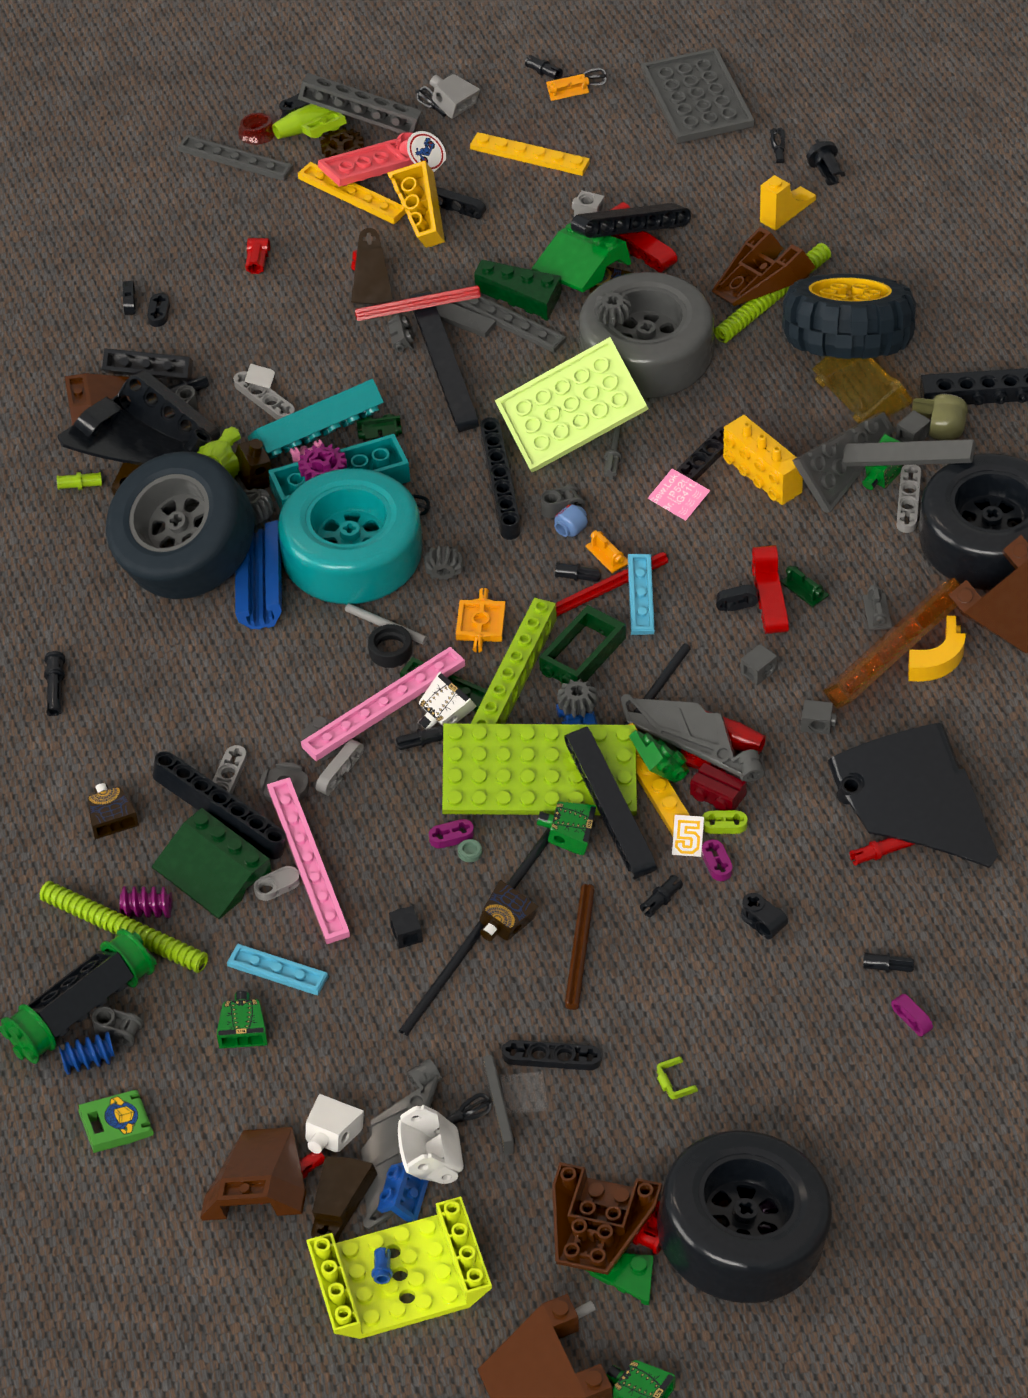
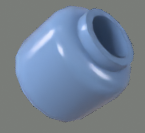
M567 505L555 516L554 527L556 531L564 537H575L587 526L586 511L580 506Z

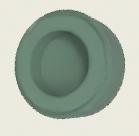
M464 840L458 845V856L464 862H475L482 856V846L476 840Z

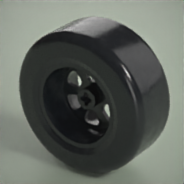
M984 453L975 454L972 463L947 464L931 477L921 499L919 540L927 560L941 574L959 584L967 580L973 588L992 590L1016 570L1001 553L1002 550L1020 535L1028 542V461L1010 455ZM972 515L976 517V520L973 522L965 520V518ZM1009 521H1015L1018 523V525L1014 527H1009L1007 523Z
M745 1130L725 1131L706 1136L692 1143L673 1162L664 1183L658 1208V1237L662 1250L672 1267L687 1282L702 1292L732 1302H767L796 1290L810 1277L817 1267L831 1225L832 1203L823 1176L816 1166L798 1149L783 1140L764 1133ZM722 1198H728L731 1202L727 1207H721L712 1203ZM763 1205L772 1214H764L759 1206ZM715 1218L726 1219L729 1226H723ZM765 1224L774 1227L776 1231L762 1235L758 1231V1227Z

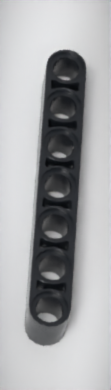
M674 203L584 213L573 217L571 229L573 232L587 238L682 227L689 223L691 212L688 208Z
M487 417L480 423L481 441L499 530L504 539L513 540L520 535V517L499 420L494 417Z
M586 726L565 735L566 746L629 872L633 873L634 877L632 878L635 880L656 871L657 866L650 849L590 729Z
M163 751L155 755L152 774L155 781L195 809L200 810L203 808L269 859H278L283 855L286 833L283 829L174 754Z

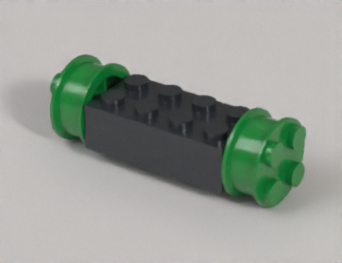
M119 929L114 939L100 944L101 951H97L28 1005L21 1004L18 1007V1012L10 1018L4 1017L1 1020L0 1032L13 1044V1051L20 1060L26 1058L33 1064L38 1063L40 1055L47 1050L53 1051L56 1049L54 1037L60 1038L68 1033L69 1027L72 1024L83 1021L89 1016L90 1010L108 1002V997L112 993L120 992L127 986L134 988L138 985V980L145 974L151 975L154 973V966L157 965V962L143 946L144 942L139 934Z

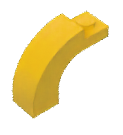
M947 615L945 641L940 646L929 650L909 649L908 681L935 680L949 674L959 665L964 654L966 633H961V626L956 625V616Z

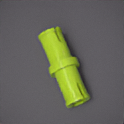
M76 472V475L57 476L58 490L66 488H78L80 490L82 487L102 486L101 472L89 474Z

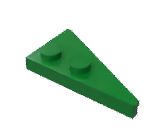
M624 1253L608 1275L587 1271L594 1278L607 1285L615 1286L618 1291L624 1294L632 1295L641 1300V1303L644 1305H649L654 1255Z

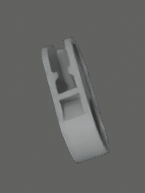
M284 866L260 877L254 883L256 897L262 901H268L295 889L300 884L299 871L293 866ZM263 886H271L273 888L267 893L260 891V888Z

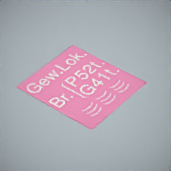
M671 469L648 499L686 521L710 490L678 471Z

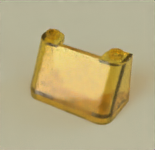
M826 356L812 368L816 374L815 381L822 388L827 386L855 414L852 418L858 424L881 412H885L888 417L907 408L913 402L904 386L896 378L891 377L872 358L843 359Z

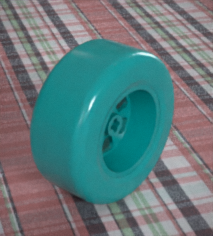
M360 468L338 469L319 474L295 489L286 499L280 511L278 533L284 568L289 578L299 589L319 600L335 604H361L381 599L403 586L415 573L421 560L422 532L417 503L405 486L386 474ZM329 540H335L337 544L329 542Z

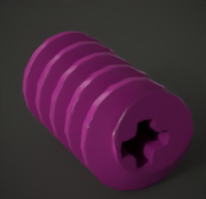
M123 886L120 894V913L123 914L124 912L126 916L131 917L134 912L136 917H141L144 912L145 916L150 918L154 912L155 917L160 918L164 912L165 917L170 918L173 904L172 892L167 894L166 888L162 887L161 892L157 893L156 887L153 886L151 892L147 893L146 886H143L141 893H138L136 886H133L131 893H128L126 886Z

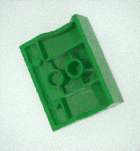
M569 223L565 228L558 231L536 261L532 270L561 276V284L585 292L603 281L607 266L615 261L630 265L631 260L626 241L613 236L587 238L573 232L571 223Z

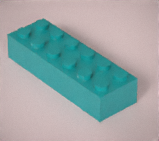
M371 379L257 428L247 438L249 441L252 439L261 440L271 460L278 457L283 452L282 450L285 453L290 452L291 448L294 450V447L301 445L302 441L306 445L315 441L322 435L321 433L326 436L335 432L336 429L341 427V424L345 428L359 420L360 416L364 418L374 415L375 412L379 411L378 407L384 401L374 380Z
M395 434L340 449L341 453H345L347 468L377 471L394 478L401 484L410 482L409 462ZM298 462L268 470L270 488L280 510L291 493L306 482L305 476L301 477Z

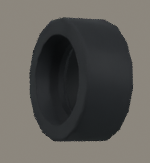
M386 624L376 628L368 637L369 656L375 664L381 667L395 668L403 665L412 655V638L409 631L395 624ZM395 639L404 644L402 648L394 652H384L377 648V645L385 640Z

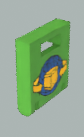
M137 1090L78 1105L79 1115L93 1153L129 1144L154 1135ZM98 1115L104 1132L94 1134L91 1122L96 1121Z

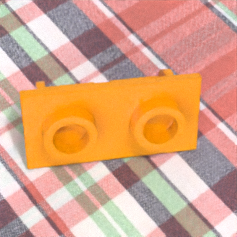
M584 74L546 82L551 101L589 93L587 86L589 85V80Z
M595 530L591 533V542L585 545V547L611 573L628 565V559L601 531Z

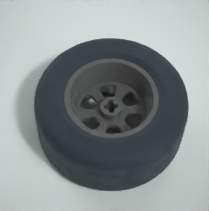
M172 452L145 462L122 482L108 509L106 537L115 560L142 588L164 598L187 599L205 594L220 586L240 567L252 543L255 526L254 513L245 491L220 463L200 453ZM199 503L194 511H185L187 504ZM203 516L200 526L198 528L195 527L196 520ZM162 523H165V530L158 534ZM172 538L175 540L173 547L161 548L167 539Z

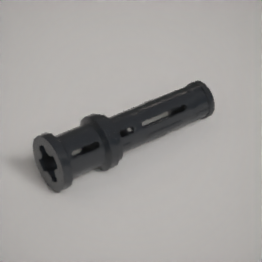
M51 651L46 653L44 658L47 664L44 677L48 683L46 713L49 716H57L62 713L61 682L65 678V671L63 670L65 655L58 651Z

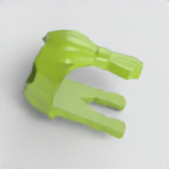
M235 427L226 428L218 440L201 446L197 452L220 463L233 478L240 471L238 458L231 448L234 442L241 439L239 430Z

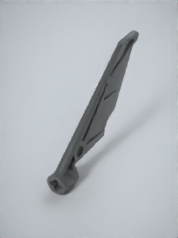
M629 694L621 697L628 724L633 723L636 728L740 777L741 781L753 782L765 775L758 751L750 749L735 756L721 713H708L698 702L635 699ZM632 702L641 713L629 712L628 704Z
M429 1058L421 1062L419 1066H415L407 1071V1076L416 1088V1091L371 1120L372 1136L361 1149L362 1161L373 1163L377 1176L365 1194L367 1213L363 1220L365 1229H373L396 1215L394 1212L388 1211L384 1212L383 1216L375 1221L371 1220L378 1211L380 1194L383 1191L390 1166L403 1162L398 1141V1122L400 1116L415 1106L425 1105L430 1108L438 1082L442 1080L437 1067Z

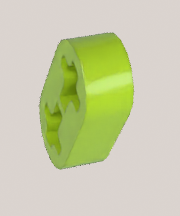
M714 810L707 811L702 815L704 817L703 830L709 834H739L747 829L748 818L742 811ZM710 820H715V825H710ZM734 820H739V825H735Z

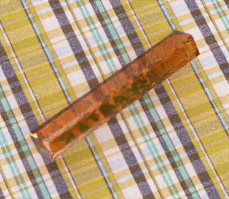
M955 578L935 588L823 690L837 709L857 698L955 608L948 599V595L960 586Z

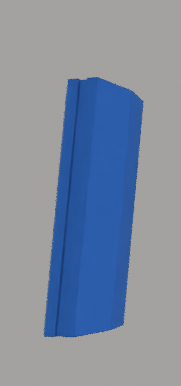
M278 520L265 523V531L258 529V532L254 533L250 549L240 567L235 571V614L238 622L250 629L274 627L282 612L281 548Z

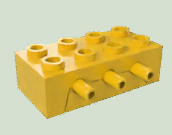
M745 415L724 426L723 457L728 464H733L738 468L742 476L749 477L757 488H762L767 492L771 500H776L781 505L802 493L803 478L792 461L797 458Z

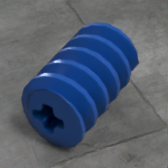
M108 1031L105 1032L104 1040L101 1039L99 1034H96L94 1043H92L89 1037H85L84 1045L76 1039L74 1048L71 1047L69 1042H65L64 1050L59 1046L64 1070L67 1075L71 1074L72 1066H74L77 1072H81L82 1064L90 1070L92 1061H94L97 1067H101L102 1059L110 1065L111 1058L114 1056Z

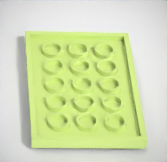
M611 337L495 400L531 472L541 469L649 409Z

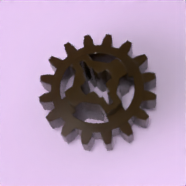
M346 127L343 130H335V132L328 131V135H323V140H320L321 153L325 155V158L364 148L363 136H360V132L354 133V129L347 131Z

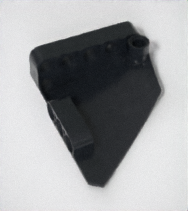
M140 370L125 381L115 397L112 399L105 397L86 409L78 417L74 425L60 433L57 437L62 447L80 453L118 462L142 465L155 457L172 452L197 453L201 446L218 440L220 438V431L214 424L149 372Z
M933 723L887 735L848 749L828 760L834 781L838 787V800L852 807L869 834L922 845L969 860L987 868H990L997 859V850L968 775L963 767H959L942 723ZM845 788L852 789L854 792L847 791Z

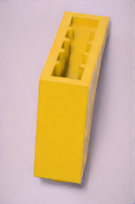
M773 175L761 185L760 222L776 231L816 200V195L801 186L791 191L790 183Z

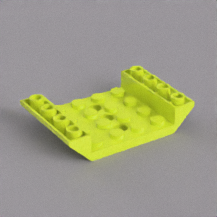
M461 1196L436 1203L437 1215L338 1243H335L332 1233L306 1240L334 1334L357 1339L366 1338L470 1308L492 1289V1284ZM385 1247L386 1250H399L400 1255L390 1260V1269L393 1271V1275L397 1271L406 1272L408 1274L406 1279L397 1281L392 1276L386 1284L376 1283L371 1276V1271L374 1269L375 1249ZM410 1293L415 1296V1299L411 1303H403L400 1301V1297Z

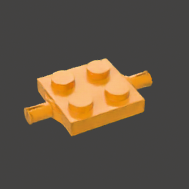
M483 588L479 589L478 599L459 601L456 640L474 641L472 650L476 653L477 647L478 653L482 652L483 642H502L506 603L505 601L488 599L489 590L487 588H484V595Z

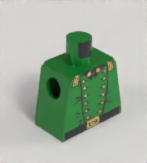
M884 434L879 443L900 441ZM904 465L865 466L866 477L862 484L868 490H873L876 485L886 488L901 473Z
M557 802L554 814L540 811L536 825L550 828L549 843L570 852L585 855L596 806Z
M247 991L236 992L234 996L235 1001H225L222 1004L217 1029L219 1049L268 1045L259 1000H250V994Z
M638 1360L632 1361L626 1371L612 1365L606 1373L610 1383L615 1385L613 1388V1398H668L675 1389L674 1374Z

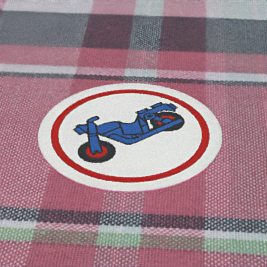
M426 131L415 132L409 137L407 152L411 161L414 164L426 161L433 172H435L446 160L445 148L441 141Z

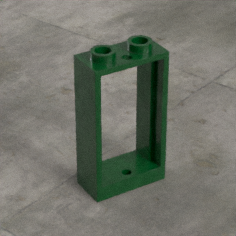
M587 605L539 656L540 671L544 676L548 678L553 677L560 681L561 684H569L570 679L578 682L580 678L583 683L586 682L626 639V624ZM585 626L606 636L605 640L577 670L555 660Z

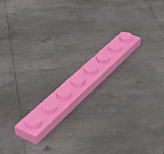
M451 647L447 648L301 741L302 748L315 761H318L427 691L439 672L447 678L463 668L465 660Z
M290 777L267 784L268 792L282 829L286 833L287 842L326 944L350 937L348 926Z

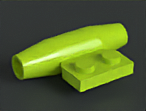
M309 104L292 111L272 124V129L277 139L303 133L311 138H319L325 132L338 130L340 126L347 124L345 116L341 113Z

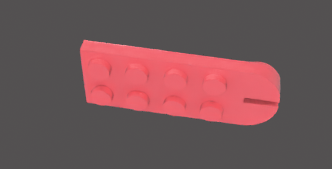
M403 132L397 139L318 160V168L340 187L413 165L414 163L407 152V141L413 133Z

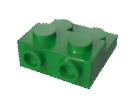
M637 730L629 735L649 771L674 783L684 779L687 773L690 772L685 764L687 760L684 755L679 751L671 750L662 740L657 741L648 733L643 734Z

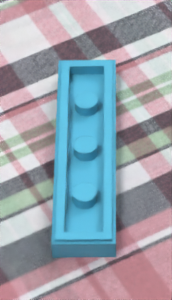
M628 554L631 635L654 634L651 554Z
M241 944L236 945L227 961L228 967L317 996L329 977L327 972Z

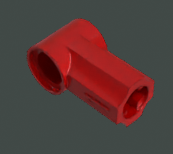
M248 238L245 265L247 272L251 274L264 272L266 257H269L268 251H270L269 238Z

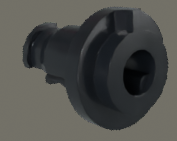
M818 139L815 140L816 144L810 148L806 155L809 166L819 169L822 176L826 178L827 185L839 183L835 175L844 177L845 173L840 170V165L835 158L838 153L836 145L831 141L819 142Z

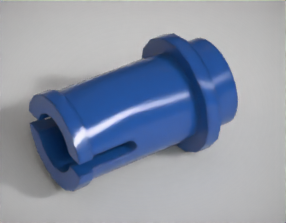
M385 1247L377 1248L374 1251V1269L371 1271V1276L378 1284L388 1283L393 1276V1271L390 1269L391 1250H386Z

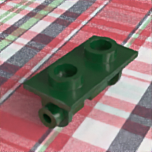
M387 414L382 418H362L357 421L359 439H363V441L377 439L378 431H382L383 437L395 434L398 437V434H402L400 415Z
M788 566L786 569L787 577L780 581V583L812 608L829 596L823 590L822 585L816 584L809 577L807 578L797 566Z

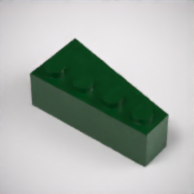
M482 259L474 272L475 286H479L480 293L497 300L501 299L508 302V305L522 308L525 312L541 316V319L546 321L549 320L561 296V276Z

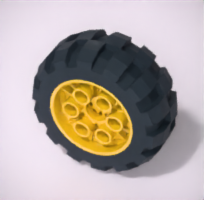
M849 273L810 276L808 279H800L794 282L793 285H790L783 300L782 328L788 342L793 347L801 351H808L814 355L843 359H867L883 355L889 356L898 353L899 350H904L909 345L915 331L916 302L912 292L906 285L898 284L897 281L888 278Z

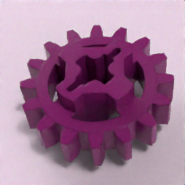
M322 443L319 448L312 445L313 450L305 449V455L300 454V461H298L301 477L305 476V481L325 472L347 468L345 453H341L339 447L333 449L332 444L325 447L324 443Z

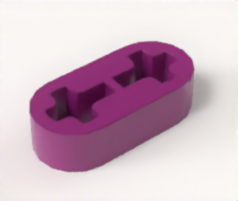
M460 819L434 826L429 831V843L434 848H445L460 844L464 840L472 839L474 836L473 824L469 820ZM464 828L467 832L462 833L459 829ZM441 834L443 839H439L436 835Z
M714 839L705 841L702 845V858L710 875L716 881L728 880L732 876V863L723 844ZM713 848L714 851H717V856L714 857L709 849ZM717 864H720L721 868L725 869V872L717 870Z
M901 994L892 1000L891 1005L894 1012L918 1036L921 1037L933 1029L928 1015L909 996Z

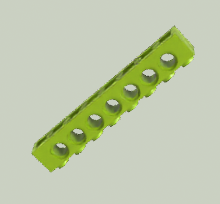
M538 598L533 599L471 724L506 723L557 621L556 603Z

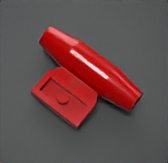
M723 717L733 750L746 751L751 749L758 751L759 754L762 752L766 741L765 735L741 722ZM682 749L680 751L687 760L685 764L689 767L699 770L703 763H706L725 772L724 769Z

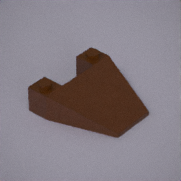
M760 226L745 241L712 289V292L731 305L737 306L789 287L794 282L807 278L815 268V265L802 249L793 244L778 257L783 247L770 231Z
M1020 535L1001 552L1016 569L983 597L966 580L948 595V599L963 616L1022 652L1027 653L1028 542Z
M568 1294L542 1303L477 1369L489 1398H612V1386L601 1363L575 1373L559 1340L579 1331V1317Z

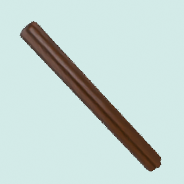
M583 884L581 886L565 998L566 1009L577 1010L579 1008L594 899V886L592 884Z

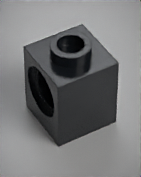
M413 906L389 912L390 926L399 949L423 942L422 928Z

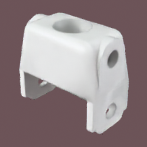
M425 1105L415 1106L400 1116L398 1122V1141L406 1173L419 1179L441 1184L456 1181L459 1177L458 1173L464 1168L457 1127L439 1112Z

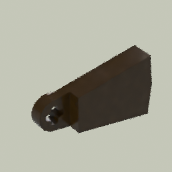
M366 228L361 231L358 238L351 303L379 304L393 302L380 236L375 229ZM367 233H371V236L375 237L371 245H367V241H363V237H366Z
M325 1156L312 1210L315 1218L311 1232L312 1238L321 1236L320 1234H325L329 1231L333 1234L335 1243L339 1241L340 1234L377 1176L373 1163L347 1157Z

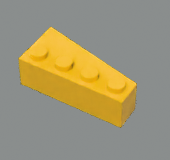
M422 161L388 172L387 174L408 215L414 232L424 247H432L444 243L445 239L435 176L427 162Z

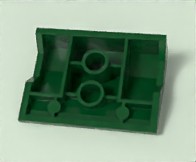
M203 808L182 824L152 865L154 870L218 919L222 918L242 901L245 891L260 877L272 872L270 859Z

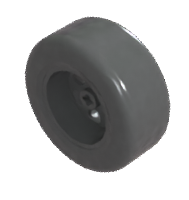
M635 272L621 275L597 287L582 305L578 323L579 352L582 353L611 337L643 398H659L678 393L699 380L710 366L714 352L713 311L704 294L684 279L660 272ZM611 291L614 293L621 291L622 295H628L631 304L629 320L623 321L622 325L616 323L614 326L598 322L594 306L597 297L602 296L603 292L609 294Z

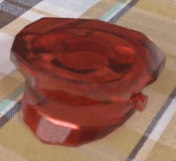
M252 113L245 116L240 122L239 139L253 145L271 141L275 136L271 117L263 113Z

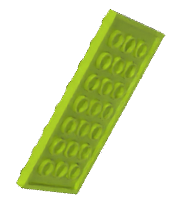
M443 723L442 814L539 815L540 811L554 814L557 802L595 805L564 739L565 735L587 726L632 815L636 816V747L629 737L635 731V725ZM596 807L595 815H600Z

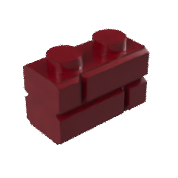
M703 763L698 773L696 772L690 782V795L699 802L705 801L712 804L717 810H735L747 794L746 781H741V779L706 763Z

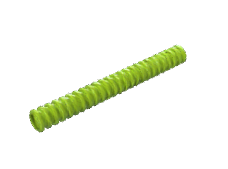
M818 243L812 250L806 253L815 265L811 273L831 257V251L824 243ZM789 287L746 302L736 312L715 327V337L720 342L727 343L763 314L764 311L779 301L787 293Z
M47 881L40 890L39 897L41 901L56 908L59 907L60 910H65L67 913L78 916V918L84 919L92 925H97V927L103 928L105 931H110L112 934H117L119 929H125L130 933L136 932L142 938L145 949L161 955L170 961H174L182 967H187L195 973H200L207 965L208 954L206 952H201V950L195 949L193 946H188V944L182 943L180 940H175L174 937H169L167 934H162L161 931L149 928L148 925H143L135 919H130V917L124 916L122 913H117V911L98 904L96 901H92L70 889L61 887L57 883L54 884L53 881Z

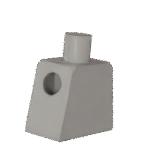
M455 74L445 79L434 75L430 80V85L434 87L432 100L451 119L463 113L477 102L480 89Z

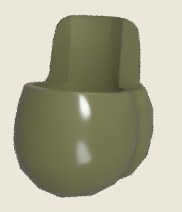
M939 394L934 399L915 398L913 400L912 411L914 410L927 418H931L929 430L931 438L936 440H955L962 435L968 413L967 403L962 398L951 394Z

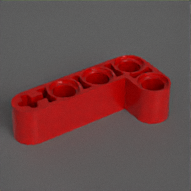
M621 202L611 210L626 209L630 207L625 202ZM646 231L611 235L626 241L630 254L637 259L641 258L645 261V264L657 272H664L678 260L672 248Z
M776 545L753 547L752 575L755 576L754 585L759 591L758 604L759 609H762L761 618L764 633L788 632V616L778 574Z

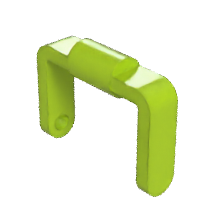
M676 1057L657 1065V1079L663 1091H666L671 1099H678L698 1091L697 1086L694 1085L674 1092L667 1074L663 1071V1069L683 1063L682 1057Z

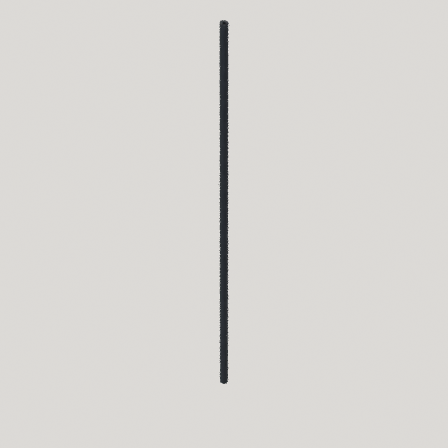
M684 643L643 699H655L691 648L688 644ZM637 708L633 711L635 713H641ZM547 828L507 884L513 889L518 886L548 845L550 828ZM480 921L399 1029L400 1033L403 1034L404 1032V1035L408 1036L481 936L480 931L484 927Z

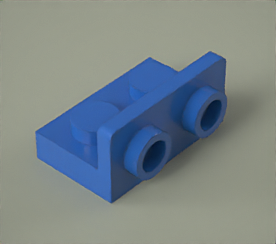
M403 1162L391 1165L387 1172L383 1191L380 1194L377 1210L381 1213L392 1211L408 1223L416 1221L429 1181L406 1173Z

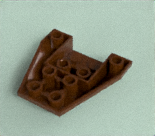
M90 373L64 376L72 425H74L78 417L86 409L105 397L109 399L115 397L129 377Z
M293 1127L243 1130L205 1195L200 1216L202 1221L227 1219L229 1206L271 1203L277 1216L303 1213L306 1188Z
M560 1162L552 1185L556 1264L608 1275L655 1211L662 1183L636 1178L634 1187L587 1178L585 1167Z

